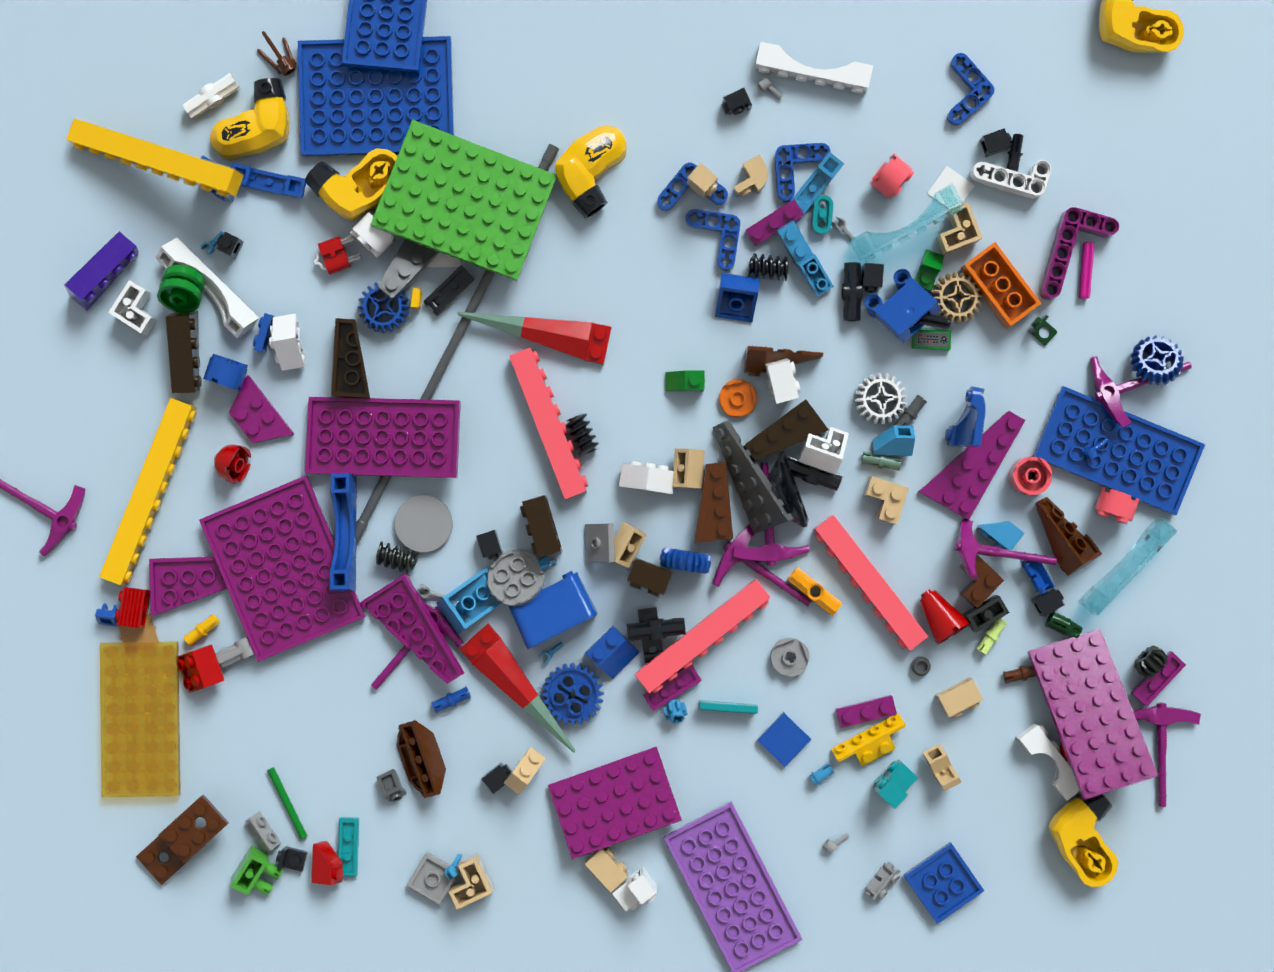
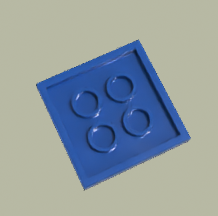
M951 842L903 874L937 924L984 892V889Z

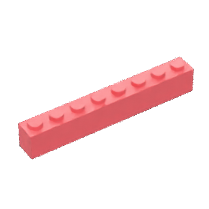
M530 347L510 355L509 357L564 499L586 492L585 487L589 485L585 475L582 477L580 475L579 469L582 467L579 459H574L572 451H575L572 441H567L565 433H568L565 423H560L558 416L561 413L558 405H553L551 398L554 395L551 387H546L544 380L547 377L544 369H539L537 362L540 359L537 351H532Z
M830 515L814 528L816 539L820 543L824 542L828 547L825 549L831 558L836 557L840 562L837 564L843 573L847 572L850 575L849 581L855 588L859 587L863 592L861 594L862 598L867 604L871 602L875 607L873 612L879 619L883 618L886 624L884 626L891 634H896L899 638L896 641L902 649L907 648V650L911 651L928 637L834 515Z
M754 579L690 629L685 635L634 673V675L648 693L652 691L656 693L663 687L662 683L667 679L671 681L678 675V670L682 667L686 669L694 663L692 659L697 655L702 657L709 651L707 647L711 644L717 645L724 639L722 636L725 633L735 631L739 627L737 624L740 621L744 620L746 622L754 615L752 613L757 608L761 610L768 605L769 602L767 600L771 597L758 580Z

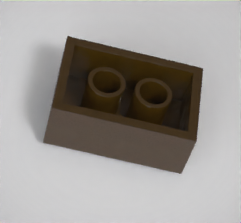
M543 495L522 501L523 506H520L523 518L527 517L528 525L525 526L528 536H532L534 541L531 544L533 554H537L539 558L562 551L547 496Z
M635 558L627 581L630 582L629 586L639 590L641 587L647 588L649 594L659 597L660 594L664 595L672 572Z

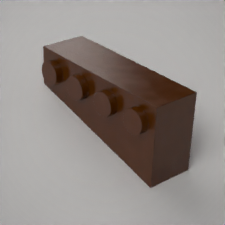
M726 462L705 465L694 543L733 539Z

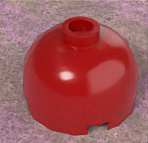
M235 444L226 445L221 448L214 457V467L217 475L233 484H236V481L241 482L246 477L251 465L247 464L248 457L251 458L249 449Z

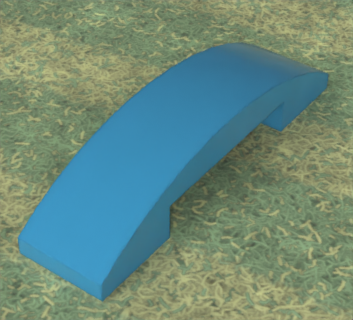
M829 152L790 201L795 199L801 211L805 214L815 198L820 196L844 163Z

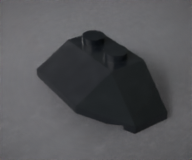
M783 450L779 453L767 479L773 486V493L776 498L781 499L784 503L782 507L787 514L790 513L794 518L790 521L802 527H807L809 518L785 451Z

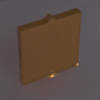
M150 613L147 614L145 628L118 625L122 636L120 640L123 641L127 654L160 643L156 633L157 627L154 626Z

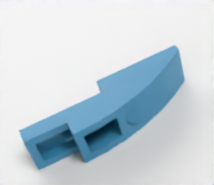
M790 221L778 229L776 232L784 243L786 251L816 296L819 297L834 286L816 255L811 251L795 222Z

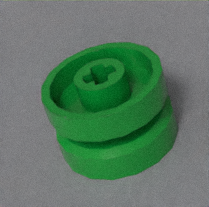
M185 265L168 266L163 272L157 298L164 307L179 313L193 312L199 307L205 279L199 271Z

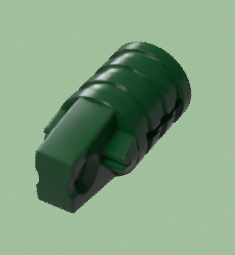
M1056 612L1049 614L1045 623L1046 627L1075 638L1080 636L1083 629L1082 626L1070 618H1066Z

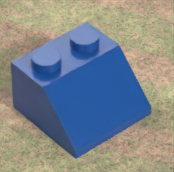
M722 273L715 317L752 323L760 279Z
M614 625L585 652L612 679L640 653Z

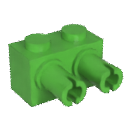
M250 846L231 877V887L246 895L253 888L268 896V891L272 890L273 884L260 879L261 873H265L278 880V875L281 876L283 868L279 869L277 868L278 866L268 862L267 853Z

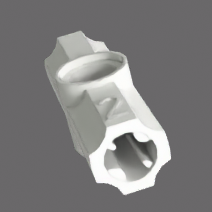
M229 73L214 84L209 83L199 90V94L182 105L188 115L195 119L206 110L214 109L221 105L224 98L238 90L240 86L231 73Z

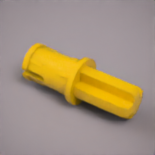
M212 614L202 623H197L196 627L184 636L186 643L192 646L201 637L207 636L208 632L220 623L218 617Z

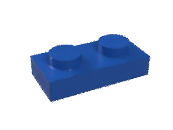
M264 313V316L260 318L258 328H260L259 334L253 340L255 351L266 353L271 336L270 326L273 325V317L275 316Z

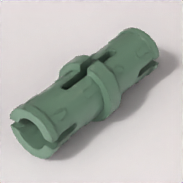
M863 451L861 464L878 466L879 469L883 467L899 471L901 459L885 455H874Z

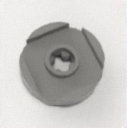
M784 638L778 641L771 650V663L775 670L782 675L789 677L797 676L804 672L808 665L809 651L805 644L798 639ZM787 652L795 654L793 662L785 661Z

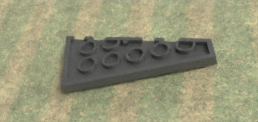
M728 420L712 427L753 533H759L794 519L790 513L787 514L782 507L784 503L774 495L773 486L759 465L754 464L750 456L752 454L748 449L745 450L741 445V438Z

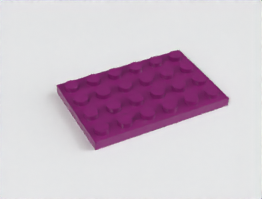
M657 747L548 785L572 859L682 821Z

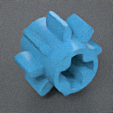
M678 699L670 700L666 704L667 707L663 708L666 720H670L672 723H680L685 719L684 716L688 715L685 702L680 703Z

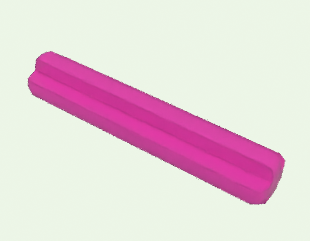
M1085 242L1083 244L1079 298L1081 299L1090 298L1094 243Z

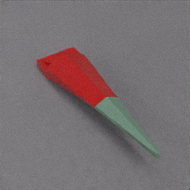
M457 312L459 316L581 360L604 365L612 329L610 326L593 322Z
M489 623L485 625L459 650L473 666L575 753L574 747L549 712L502 638Z

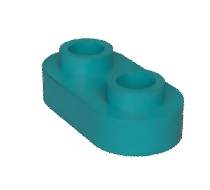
M827 195L818 196L813 202L811 225L812 229L818 234L827 233L832 225L833 201ZM821 201L826 204L824 209L819 206ZM820 220L824 222L822 228L818 226Z

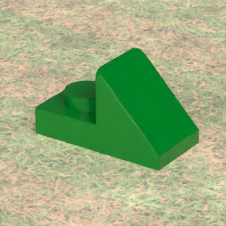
M928 249L924 253L915 281L924 290L931 292L937 275L942 269L944 255Z

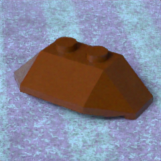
M416 720L400 724L396 746L409 782L421 793L423 798L441 794L446 767L434 733Z

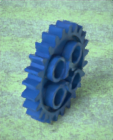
M574 662L570 664V668L565 663L563 664V670L558 666L556 667L557 674L551 671L550 676L552 678L547 677L545 679L549 684L542 686L547 692L541 695L547 697L543 702L544 704H549L547 708L548 710L552 709V716L558 715L557 722L563 718L565 725L569 720H571L572 726L576 724V720L581 725L583 724V718L587 722L590 720L589 714L593 717L596 716L594 709H601L597 703H603L604 701L599 698V696L604 695L603 691H599L603 684H597L600 677L594 678L595 671L589 673V666L583 670L582 663H579L577 668H575ZM566 676L573 678V685L569 686L565 683ZM558 685H561V686H562L563 688H565L566 690L560 689V688L558 687ZM583 685L590 688L589 695L582 693L581 688ZM572 690H575V691H576V692H575V695H576V696L573 697V698H571V697H570V696H571V693H570V692H571ZM557 693L564 695V702L557 701ZM580 698H583V699L588 700V703H585V702H584L582 699H580ZM574 702L581 705L580 712L573 709L572 705Z

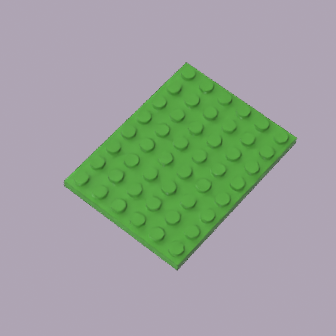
M412 120L371 221V226L517 281L557 175Z

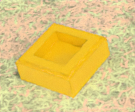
M413 288L410 306L412 309H421L423 292L419 288Z

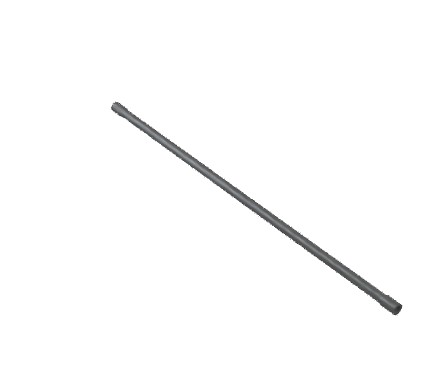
M549 144L538 168L547 171L553 163L559 148ZM488 270L485 271L465 310L466 313L476 312L495 273ZM461 318L420 399L431 400L471 321L470 319ZM392 476L380 477L360 518L356 522L357 540H361L368 522Z

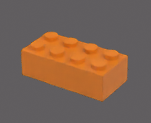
M996 242L960 268L966 277H971V283H976L974 285L975 288H980L978 293L983 295L982 298L1006 329L1042 304Z

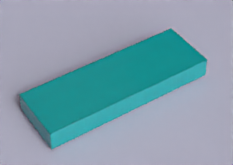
M700 700L699 703L701 710L758 713L757 704Z
M340 817L338 857L343 862V876L357 877L359 818Z

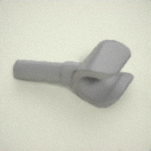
M765 78L757 84L761 91L764 92L769 89L779 99L782 98L783 95L772 86L769 79Z
M836 217L839 220V224L837 225L835 222H832L831 226L840 229L852 241L855 237L846 228L845 219Z
M424 584L419 585L425 589L424 593L418 592L422 598L433 596L441 599L445 596L431 591Z
M846 833L835 840V842L828 839L823 844V847L829 852H834L837 846L846 840L849 835Z

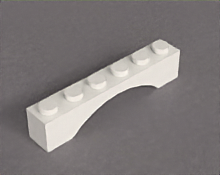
M760 42L755 69H758V72L763 74L777 73V76L782 78L791 76L796 77V80L801 82L810 80L814 81L816 85L825 86L829 84L833 85L835 89L844 90V88L852 89L854 93L862 94L867 92L869 88L873 65L854 61L836 69H815L793 60L779 45Z
M175 238L161 246L156 259L165 268L172 265H185L201 273L205 279L204 290L219 308L223 325L237 339L253 329L259 317L196 257L178 238Z

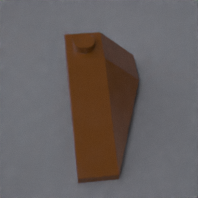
M747 346L745 349L744 372H747L748 376L759 377L760 373H767L765 367L767 363L788 358L790 363L794 362V365L820 359L823 357V353L811 351L793 352L790 349L773 351L771 347Z
M1048 497L1035 503L1054 556L1057 558L1060 568L1067 576L1075 573L1102 555L1093 540L1087 534L1083 536L1076 529L1078 526L1074 522L1070 523L1064 518V512Z

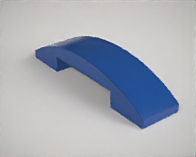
M232 163L231 168L244 175L241 186L284 196L303 198L306 187L304 178L291 175L285 176Z

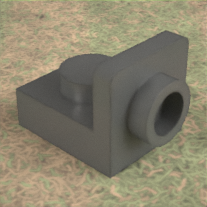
M395 769L376 777L383 797L389 802L399 801L402 799V796L407 794L406 790L402 788Z

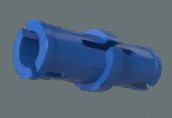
M466 686L452 694L450 692L447 693L445 697L431 702L433 708L435 707V713H438L450 706L453 708L457 703L471 698V694Z

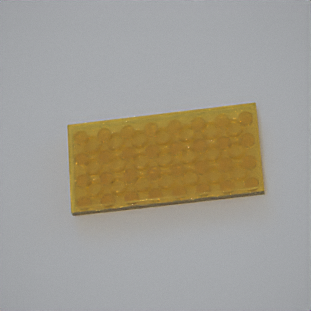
M179 641L100 643L102 797L181 795L179 669L177 665Z

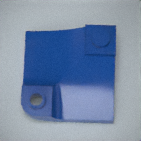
M972 386L970 390L966 391L965 401L968 403L965 411L955 426L952 425L949 429H946L945 440L947 445L970 448L981 446L986 413L985 400L982 395L985 390L984 388Z

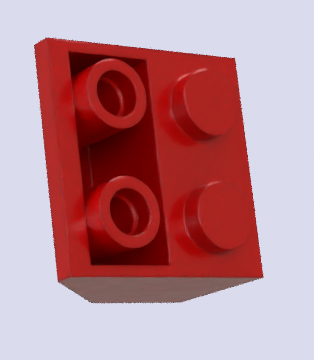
M212 644L176 657L177 667L184 678L183 685L188 690V693L225 681Z

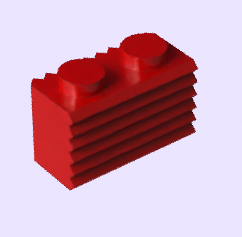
M123 587V591L121 590L118 596V601L121 602L120 609L115 614L117 625L145 628L150 590Z

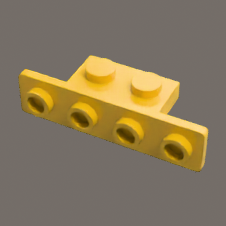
M899 714L893 715L847 741L838 744L831 750L838 762L856 754L859 763L863 767L896 749L890 735L906 727V724Z

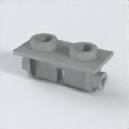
M260 811L245 821L247 824L245 826L253 836L259 834L260 837L255 840L262 851L265 850L267 853L281 843Z
M890 862L884 864L877 873L882 880L879 881L874 877L866 887L865 893L870 897L875 895L873 897L875 901L882 900L888 893L886 889L889 885H894L900 877L898 875L900 870H893L895 866Z

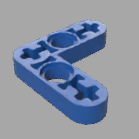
M957 53L950 63L954 72L971 90L947 115L948 122L954 126L963 123L987 102L995 91L993 84L964 53ZM957 59H958V60H961V59L964 60L963 66H962V65H959V66L956 65ZM969 66L970 68L963 74L962 71ZM968 73H976L977 81L971 82L968 80ZM982 88H984V89H985V88H988L989 91H988L987 93H988L989 95H987V94L985 93V94H984L983 96H981L980 99H979V98H978V95H979V94L981 93V91L983 90ZM973 99L976 102L975 108H968L966 100ZM963 109L964 112L959 116V119L954 120L952 118L954 116L953 112L957 114Z
M827 144L782 145L777 148L775 152L777 196L781 201L788 202L795 195L793 164L822 162L826 155L831 152ZM811 148H814L813 152H818L820 148L827 152L823 157L820 154H814V158H811ZM805 149L808 152V156L802 159L798 157L797 151ZM782 150L789 154L786 156L785 163H790V165L784 164L779 166L778 163L782 164L783 162L782 156L778 155L781 154ZM780 170H789L790 177L787 179L781 178ZM780 182H791V184H787V190L791 191L788 197L781 194L784 190V184L780 185Z
M694 163L684 164L661 192L657 200L658 207L661 210L668 211L672 209L686 192L689 186L687 185L688 176H686L685 169H695L697 165ZM675 182L683 184V189L680 192L673 190L672 185ZM717 182L716 192H723L724 199L716 200L715 193L711 197H706L714 204L722 205L728 199V192ZM668 190L677 196L676 198L673 196L670 198V205H662L661 199H666L669 196Z
M698 209L689 210L685 217L689 227L722 232L717 263L721 270L728 271L732 269L736 258L740 219L732 214ZM693 214H696L697 218H702V214L706 215L704 219V225H701L702 221L696 220L695 223H691L692 220L688 217H692ZM715 216L718 219V224L710 226L707 222L709 217ZM721 217L725 218L724 222H730L733 219L737 226L730 229L729 225L723 224V228H720ZM726 238H732L734 246L727 248L724 246L723 241ZM722 250L726 252L733 251V255L729 253L728 260L731 261V264L729 263L727 267L721 262L726 254L722 253Z

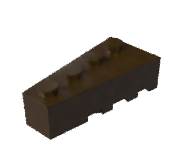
M198 311L189 313L173 312L166 316L172 393H195L202 385V379L199 376Z
M336 318L332 397L370 398L355 319Z
M805 399L743 445L745 450L748 449L752 454L750 457L753 461H756L806 440L809 433L816 436L829 429Z

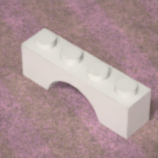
M1033 723L1016 738L1031 755L1044 753L1051 757L1055 765V775L1051 784L1061 797L1068 801L1080 791L1070 763L1058 752L1060 748L1056 742L1048 739L1046 729L1042 725L1038 726Z

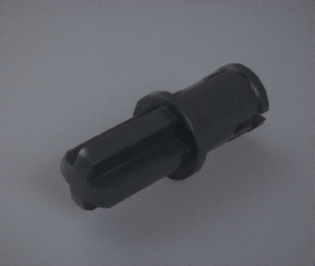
M1021 134L1013 135L1011 150L1007 152L1009 156L1006 169L1016 172L1019 169L1020 158L1023 156V153H1021L1023 135Z

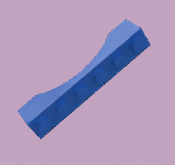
M350 473L331 474V497L335 516V548L330 568V590L352 592L356 591L357 477Z

